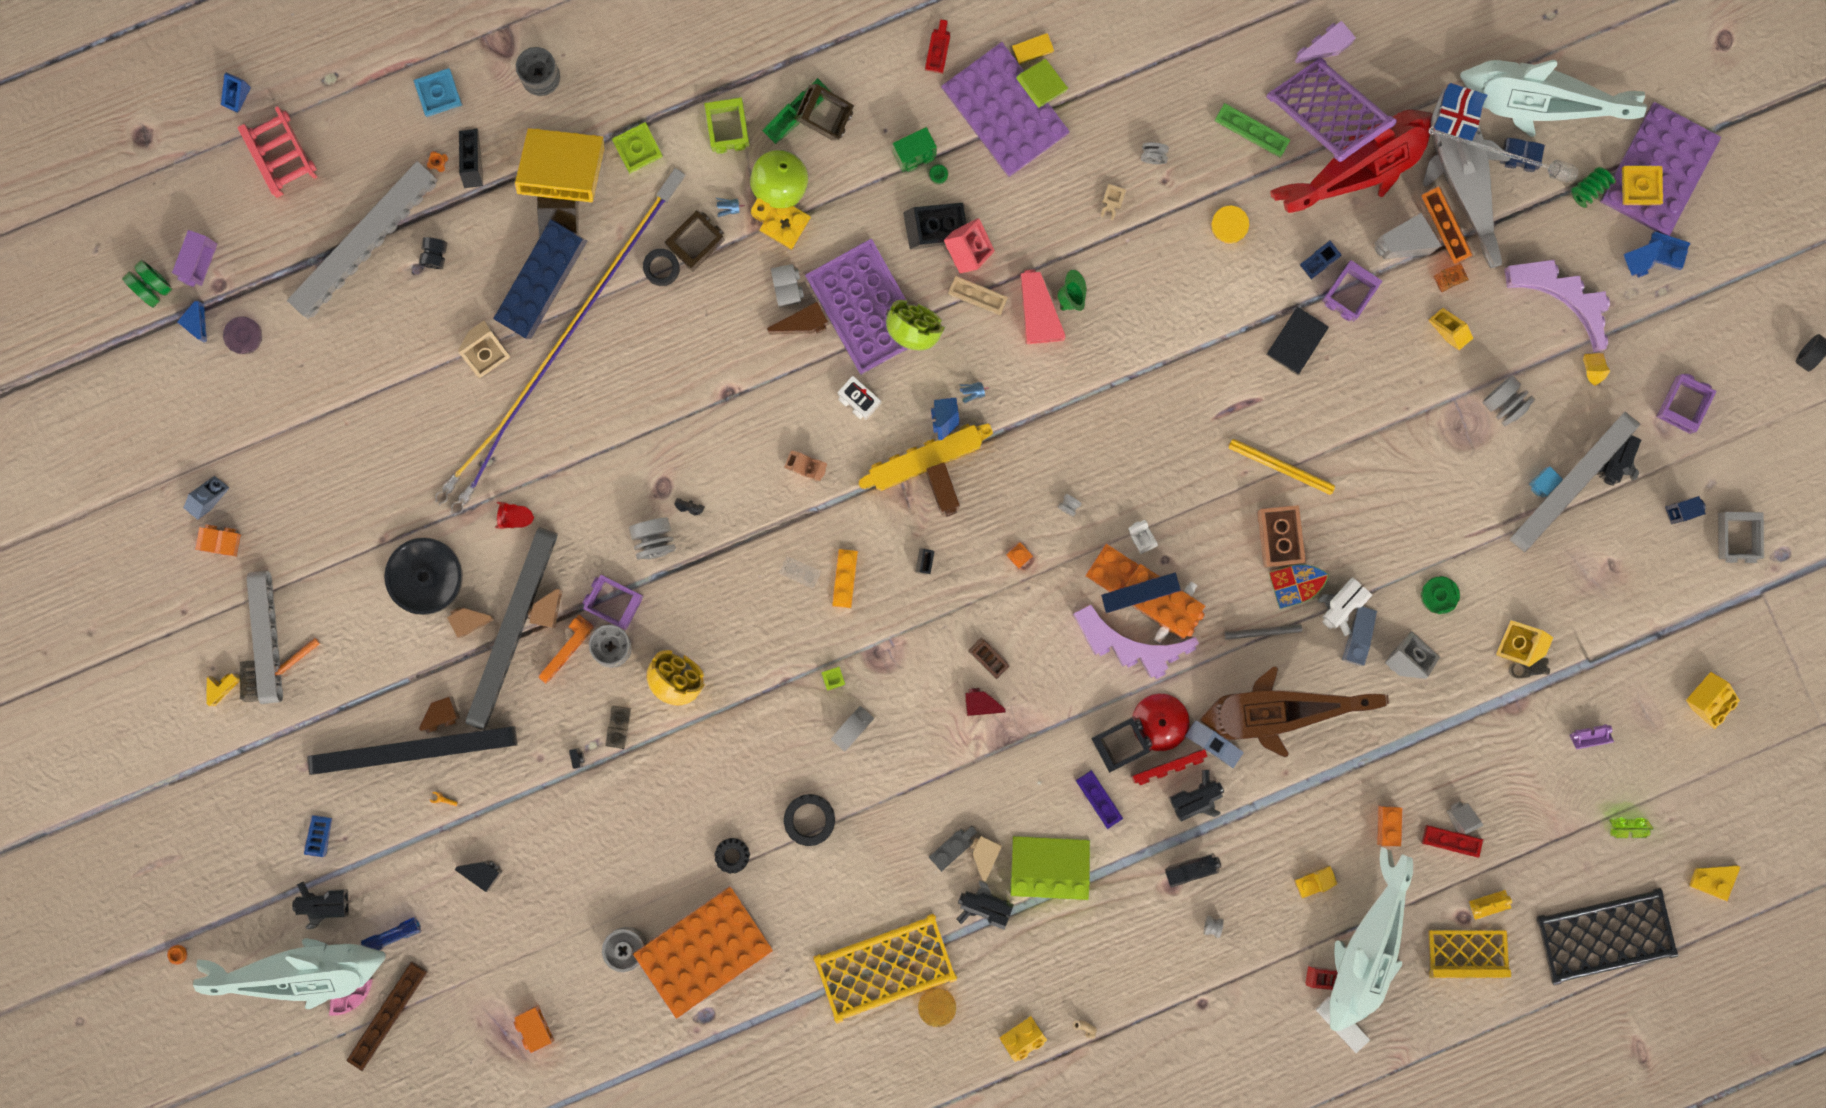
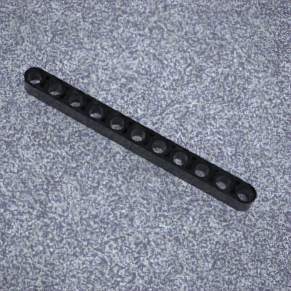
M516 727L307 756L309 775L517 746Z

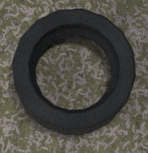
M664 248L655 249L645 256L643 271L646 278L652 284L667 286L677 279L680 272V264L671 251ZM664 256L671 261L672 271L668 277L657 278L651 273V262L657 257Z
M1820 334L1815 335L1798 354L1795 361L1796 364L1808 372L1812 371L1826 356V338Z

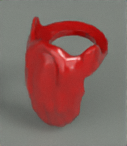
M497 502L500 506L497 511V525L495 528H524L533 522V513L527 507Z

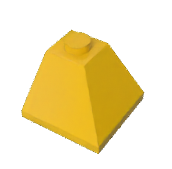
M1511 620L1496 656L1530 667L1547 654L1554 637L1541 629Z

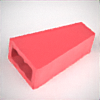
M1034 269L1025 270L1024 273H1021L1020 279L1026 344L1064 341L1065 333L1041 272H1036Z

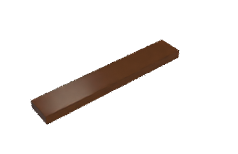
M413 961L410 962L346 1061L360 1071L366 1068L428 971Z

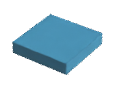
M450 68L413 80L426 117L462 106Z

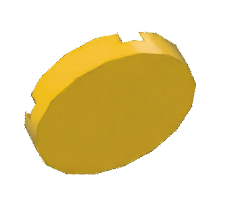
M1233 205L1220 208L1214 214L1211 222L1214 236L1219 241L1227 244L1237 243L1242 240L1248 233L1250 226L1249 218L1245 211Z

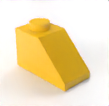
M1444 308L1440 309L1429 319V322L1445 341L1458 350H1461L1474 339L1467 323Z

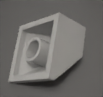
M1411 631L1390 654L1385 663L1399 676L1426 679L1440 659V656Z

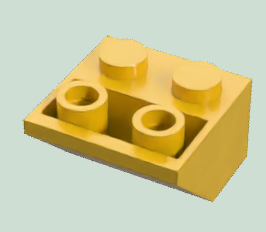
M1712 672L1705 677L1686 699L1690 708L1714 729L1724 722L1725 717L1731 710L1737 707L1740 701L1730 683Z

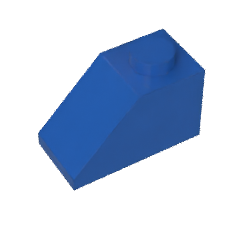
M1660 239L1623 254L1632 276L1637 275L1640 278L1649 274L1648 270L1653 269L1664 245L1663 240Z

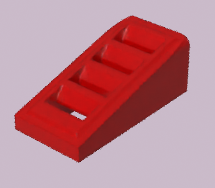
M1308 966L1306 986L1333 990L1338 972L1333 969ZM1325 974L1324 983L1322 984V977ZM1333 975L1332 984L1330 985V978Z

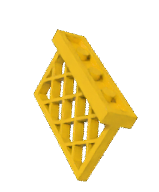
M1428 931L1429 978H1511L1507 931ZM1434 935H1441L1446 940L1440 948L1434 943ZM1455 935H1460L1466 940L1460 948L1451 941ZM1475 935H1480L1485 940L1479 948L1470 941ZM1494 935H1502V944L1498 948L1490 941ZM1448 943L1457 950L1450 958L1442 951ZM1467 943L1476 950L1470 958L1461 951ZM1487 943L1495 950L1489 958L1481 951ZM1439 952L1447 959L1443 966H1435V957ZM1458 953L1467 960L1462 966H1458L1452 960ZM1477 953L1486 960L1481 966H1477L1472 961ZM1499 953L1503 957L1504 966H1496L1491 959Z

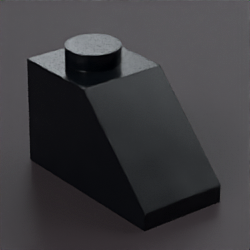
M492 860L490 862L482 861L460 865L454 869L485 892L490 891L503 872L499 869L500 866Z

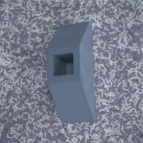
M1196 720L1185 735V737L1231 768L1235 767L1244 753L1231 742Z

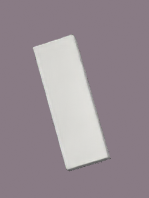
M1328 997L1315 1010L1330 1025V997ZM1356 1024L1343 1030L1335 1031L1355 1053L1370 1041Z

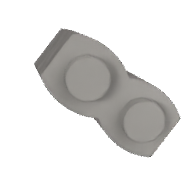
M793 264L771 268L779 308L801 303L800 298H804L802 286L798 287L797 280L800 279L798 268H794Z

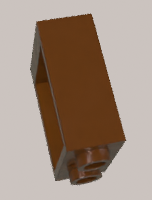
M945 462L926 468V474L941 515L945 514L948 517L956 514L960 504Z

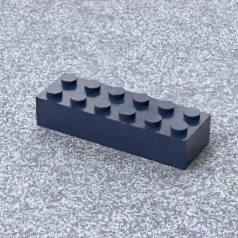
M550 219L493 319L523 338L532 339L588 240L557 221Z

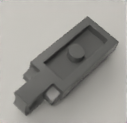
M971 826L965 832L962 829L955 832L929 856V859L942 872L970 847V844L973 843L970 838L977 833L976 829Z

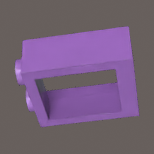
M188 230L172 271L174 275L178 276L177 280L192 287L195 284L202 286L217 243L207 236Z
M1350 260L1322 301L1325 302V306L1330 310L1340 312L1341 317L1345 320H1352L1354 322L1360 316L1382 283V280ZM1347 273L1370 287V290L1354 313L1331 298Z
M1684 373L1676 376L1656 417L1692 434L1697 432L1717 391L1711 389V385L1705 382L1700 383L1694 380L1695 377ZM1680 385L1704 396L1692 421L1669 410Z
M603 575L596 577L591 586L593 587L591 594H587L582 604L585 606L583 609L627 630L644 596ZM605 582L633 596L620 621L592 608Z

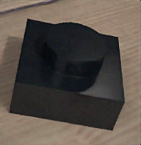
M579 748L569 750L573 769L583 767L582 763H585L583 751L580 752Z

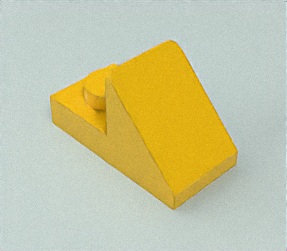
M235 673L227 674L221 679L220 684L214 677L207 676L206 704L208 706H216L242 678Z
M1331 866L1294 880L1302 899L1318 892H1326L1338 884Z

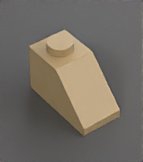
M980 835L979 839H974L971 849H973L972 854L981 878L986 881L1002 845Z

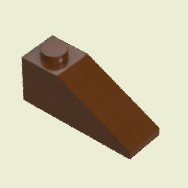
M815 302L768 327L767 331L769 335L812 334L814 332L818 334L826 330V326L829 324L818 302Z

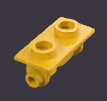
M1506 890L1469 901L1474 920L1511 909L1512 899L1507 895Z

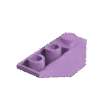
M1342 21L1337 25L1333 23L1326 29V34L1323 36L1319 34L1311 41L1312 45L1307 48L1305 46L1297 53L1298 57L1295 62L1297 64L1317 60L1320 57L1326 58L1339 55L1354 42L1356 37Z

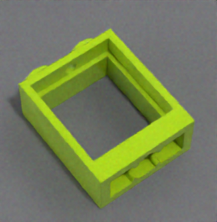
M742 97L704 103L712 152L722 154L730 149L742 151L750 146ZM739 111L743 138L715 142L711 115Z

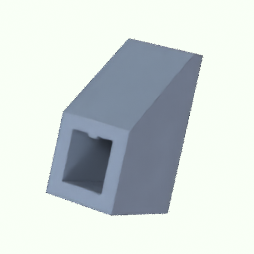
M213 476L188 494L183 508L199 520L213 509L228 491L229 487L216 476Z

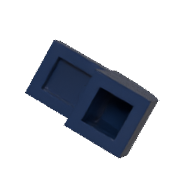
M1329 240L1303 261L1300 266L1312 280L1342 255L1331 240Z

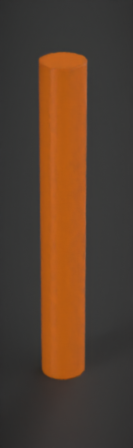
M316 638L310 641L281 664L278 672H275V676L283 674L317 647L320 642Z

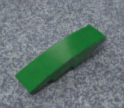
M819 78L812 83L818 84L830 91ZM807 89L802 91L790 104L788 103L762 130L775 144L800 124L794 118ZM819 96L813 110L825 99Z

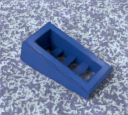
M312 815L304 855L326 856L332 818ZM316 822L326 823V826H316ZM315 830L324 831V834H316ZM319 838L322 839V842H315L313 839ZM312 846H318L320 850H314Z

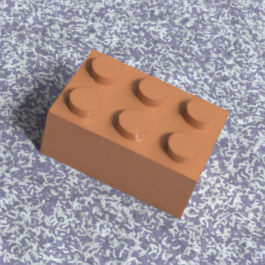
M1299 505L1258 510L1257 515L1264 568L1306 563Z

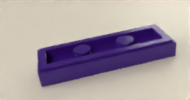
M1092 770L1075 780L1107 829L1123 819Z

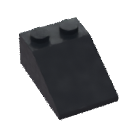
M963 202L913 207L903 212L910 250L945 245L944 240L952 231L967 224Z

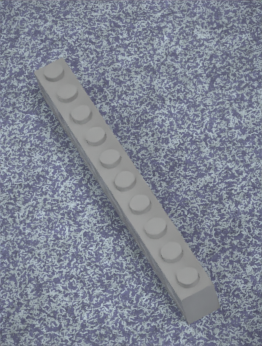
M417 161L289 297L287 302L307 319L314 317L319 312V307L332 298V293L345 284V279L358 270V265L371 256V251L375 247L378 248L382 245L385 236L395 231L399 221L408 217L413 206H417L422 202L423 196L427 191L430 192L435 188L438 180Z

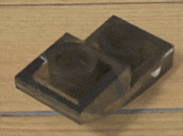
M614 705L611 707L605 746L625 749L632 708Z

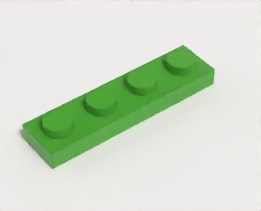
M1225 103L1214 120L1281 158L1290 142V139Z

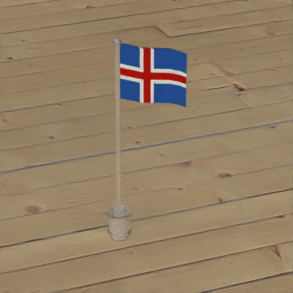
M1453 83L1447 85L1442 96L1439 115L1434 127L1429 129V134H1437L1547 168L1550 178L1565 183L1573 182L1577 178L1578 169L1573 164L1555 160L1550 165L1473 142L1479 126L1482 107L1488 95Z

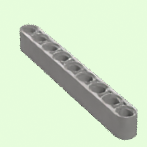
M1624 412L1517 530L1510 541L1523 552H1526L1636 431L1640 423L1627 412Z

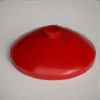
M1159 693L1147 696L1138 703L1132 715L1136 719L1139 718L1144 726L1142 731L1145 737H1150L1153 743L1151 748L1154 751H1167L1177 747L1185 739V735L1189 730L1190 721L1185 706L1177 698L1168 694ZM1160 719L1165 720L1164 726L1159 725Z

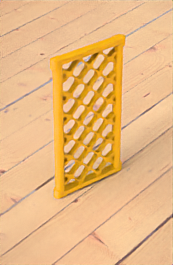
M934 913L927 915L925 919L827 954L813 956V961L818 968L836 1024L842 1022L845 1018L948 981L950 983L957 981V975H955ZM933 924L937 937L926 933L928 925ZM918 930L922 934L918 944L908 940L909 932ZM899 936L904 940L900 950L890 946L892 938ZM924 936H928L935 941L930 950L920 945ZM907 942L916 946L913 956L902 952ZM937 942H939L943 952L942 956L933 952V948ZM881 943L886 947L883 956L879 957L872 953L873 945ZM919 948L929 953L925 962L915 959V954ZM863 949L867 953L864 963L854 960L855 951ZM888 949L898 953L894 963L884 959ZM932 954L941 958L937 968L927 964ZM900 955L910 958V963L906 969L896 964ZM845 956L849 960L845 970L835 966L836 958ZM869 956H874L880 960L876 969L866 966ZM944 960L950 972L945 975L939 970ZM884 961L892 965L889 975L878 971L881 962ZM912 961L923 965L918 975L909 971ZM826 962L831 967L828 976L824 975L822 963ZM851 962H855L862 967L857 976L848 972ZM895 967L905 972L901 981H897L890 976ZM925 967L935 971L933 979L926 981L921 977ZM864 968L874 972L869 982L860 978ZM833 969L843 972L840 982L829 978ZM907 973L917 977L916 985L907 987L903 983ZM876 974L886 978L882 988L872 983ZM845 975H850L856 979L852 988L842 985ZM859 980L868 984L864 994L854 990ZM888 980L898 983L897 992L889 994L885 990ZM827 981L837 985L833 995H831ZM871 986L880 990L879 998L872 1001L866 996ZM840 987L850 992L845 1001L836 997ZM852 993L862 997L861 1005L853 1007L848 1003ZM833 1000H838L844 1004L843 1011L837 1012Z

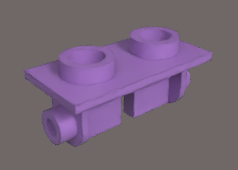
M1607 724L1594 727V730L1590 728L1577 729L1569 735L1576 750L1614 742L1610 734L1612 733V727Z

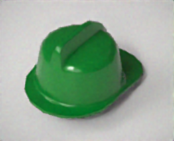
M1070 270L1067 273L1065 284L1058 290L1057 296L1062 311L1074 309L1082 311L1085 308L1087 286L1083 276L1076 270Z

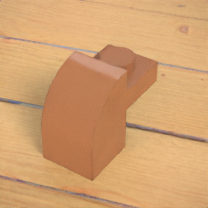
M791 450L784 468L817 482L821 481V478L825 475L827 463Z

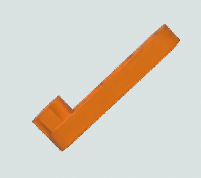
M580 614L569 626L575 634L539 675L538 678L545 684L553 678L594 629V626Z

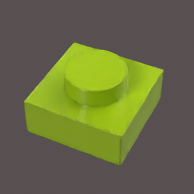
M840 666L821 672L827 691L846 685Z

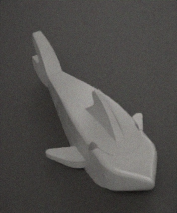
M1446 88L1442 90L1431 118V130L1439 115L1442 96ZM1478 126L1471 142L1432 131L1431 134L1437 154L1429 161L1423 186L1430 185L1444 173L1453 194L1479 237L1483 256L1491 269L1502 265L1499 246L1494 234L1491 178L1488 160L1509 161L1510 155L1495 142L1484 140L1480 126Z

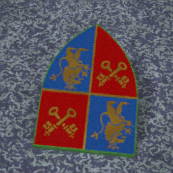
M1304 564L1269 572L1280 609L1313 598L1321 591L1329 577V574L1324 570Z

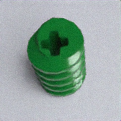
M1597 167L1594 169V172L1589 173L1588 177H1585L1583 181L1572 188L1571 194L1579 206L1587 208L1586 202L1592 204V198L1597 199L1599 197L1598 193L1603 194L1604 189L1610 188L1609 183L1614 185L1616 181L1606 169Z

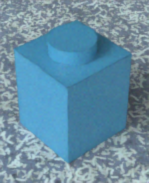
M1549 466L1544 468L1529 485L1532 487L1531 490L1535 495L1546 497L1563 479Z

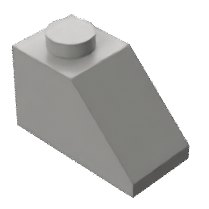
M1459 801L1450 806L1451 809L1447 811L1456 831L1459 833L1467 834L1484 826L1468 803Z

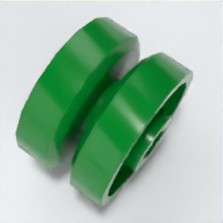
M142 259L134 266L139 276L129 271L122 277L124 283L152 308L161 301L155 291L163 296H167L173 290L165 278Z

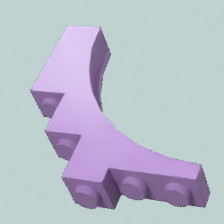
M1555 260L1512 265L1504 269L1507 288L1534 289L1560 300L1577 315L1590 337L1593 352H1601L1607 349L1608 337L1604 334L1605 318L1601 315V313L1608 311L1610 306V300L1606 296V291L1583 294L1584 283L1580 276L1557 278L1559 269L1555 265Z
M1092 605L1073 614L1094 655L1099 653L1102 656L1110 652L1109 647H1112L1122 666L1127 665L1128 668L1137 664V659L1139 658L1150 678L1155 677V679L1164 676L1166 674L1165 670L1169 669L1166 664L1167 660L1169 663H1172L1179 659V654L1184 651L1186 654H1189L1196 650L1195 646L1199 644L1196 637L1172 645L1138 643L1121 636L1111 629L1098 616Z

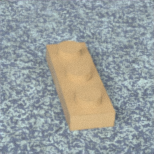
M955 276L948 292L950 296L1001 316L1008 299L1004 295Z

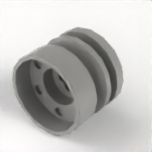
M1513 375L1501 383L1482 402L1490 412L1497 408L1501 409L1496 418L1500 419L1506 415L1507 417L1502 421L1504 426L1518 420L1535 401L1532 395L1525 400L1523 399L1528 394L1527 390L1520 394L1516 392L1520 388L1521 383Z
M667 517L641 522L629 527L632 540H641L642 542L634 546V550H644L636 554L637 559H655L676 550L674 544L666 545V543L674 541L673 537H664L663 535L671 531Z
M614 625L599 627L593 632L589 641V650L593 658L602 666L609 668L619 667L624 664L632 651L628 635L620 627ZM611 642L616 646V649H612V652L606 648L610 646Z

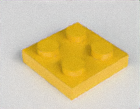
M1662 166L1622 167V205L1663 204Z

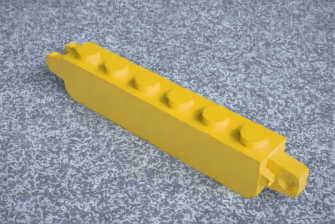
M989 423L976 427L969 424L959 427L960 431L956 433L951 432L943 440H928L919 449L915 446L906 450L907 454L900 456L896 454L888 458L889 461L884 464L880 461L871 465L870 474L858 480L859 487L869 489L875 486L877 490H886L925 473L926 468L943 462L946 464L979 450L982 441L993 435V430Z

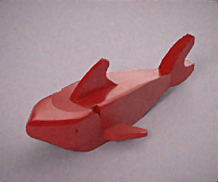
M1413 109L1397 113L1392 116L1396 119L1394 126L1381 133L1343 161L1339 162L1333 158L1310 184L1295 183L1280 186L1270 191L1271 197L1275 201L1285 200L1283 204L1285 211L1288 213L1305 210L1319 200L1365 189L1379 183L1378 196L1383 197L1398 180L1400 173L1411 168L1421 159L1432 132L1431 118L1433 113ZM1356 135L1350 136L1348 141H1354Z

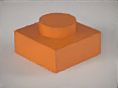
M1021 542L1006 554L1018 569L1033 557Z

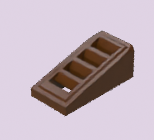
M980 638L968 650L996 680L1010 667L983 638ZM984 646L985 648L979 654H977V652ZM989 651L990 654L983 660L982 657ZM995 657L996 659L988 666V662ZM1001 662L1002 665L994 672L992 669Z

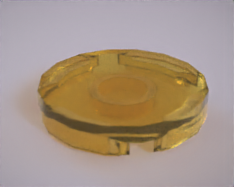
M931 988L920 997L918 1012L921 1019L927 1025L943 1027L954 1018L956 1001L953 995L946 989Z

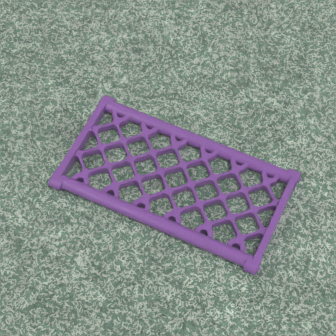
M1321 57L1270 91L1266 96L1267 99L1275 102L1332 152L1334 158L1339 162L1396 124V119L1384 113L1328 66L1327 62ZM1327 75L1330 77L1327 82H1319L1320 77ZM1316 77L1315 82L1305 83L1307 78ZM1338 84L1341 86L1339 91L1330 92V87ZM1327 86L1325 92H1316L1318 87ZM1314 87L1313 92L1303 93L1304 88ZM1292 88H1301L1299 93L1290 94ZM1343 95H1352L1350 100L1340 101ZM1325 96L1324 101L1314 102L1316 97ZM1329 96H1338L1336 101L1327 102ZM1312 97L1310 102L1301 103L1302 98ZM1290 98H1298L1297 103L1290 105L1287 103ZM1360 103L1363 105L1361 110H1352L1353 105ZM1349 105L1348 110L1338 111L1339 106ZM1322 106V111L1312 112L1313 107ZM1327 106H1336L1334 111L1325 112ZM1309 107L1308 112L1298 113L1300 108ZM1365 114H1374L1373 119L1363 120ZM1340 115H1347L1345 121H1336V118ZM1351 115H1360L1359 120L1349 121ZM1325 116H1334L1332 121L1322 122ZM1311 117H1320L1318 122L1309 123ZM1372 124L1370 130H1361V126ZM1349 125H1358L1357 130L1347 131ZM1331 126L1329 132H1320L1321 127ZM1335 126H1345L1343 131H1334ZM1356 135L1354 141H1345V137ZM1333 136H1342L1341 141L1331 142Z

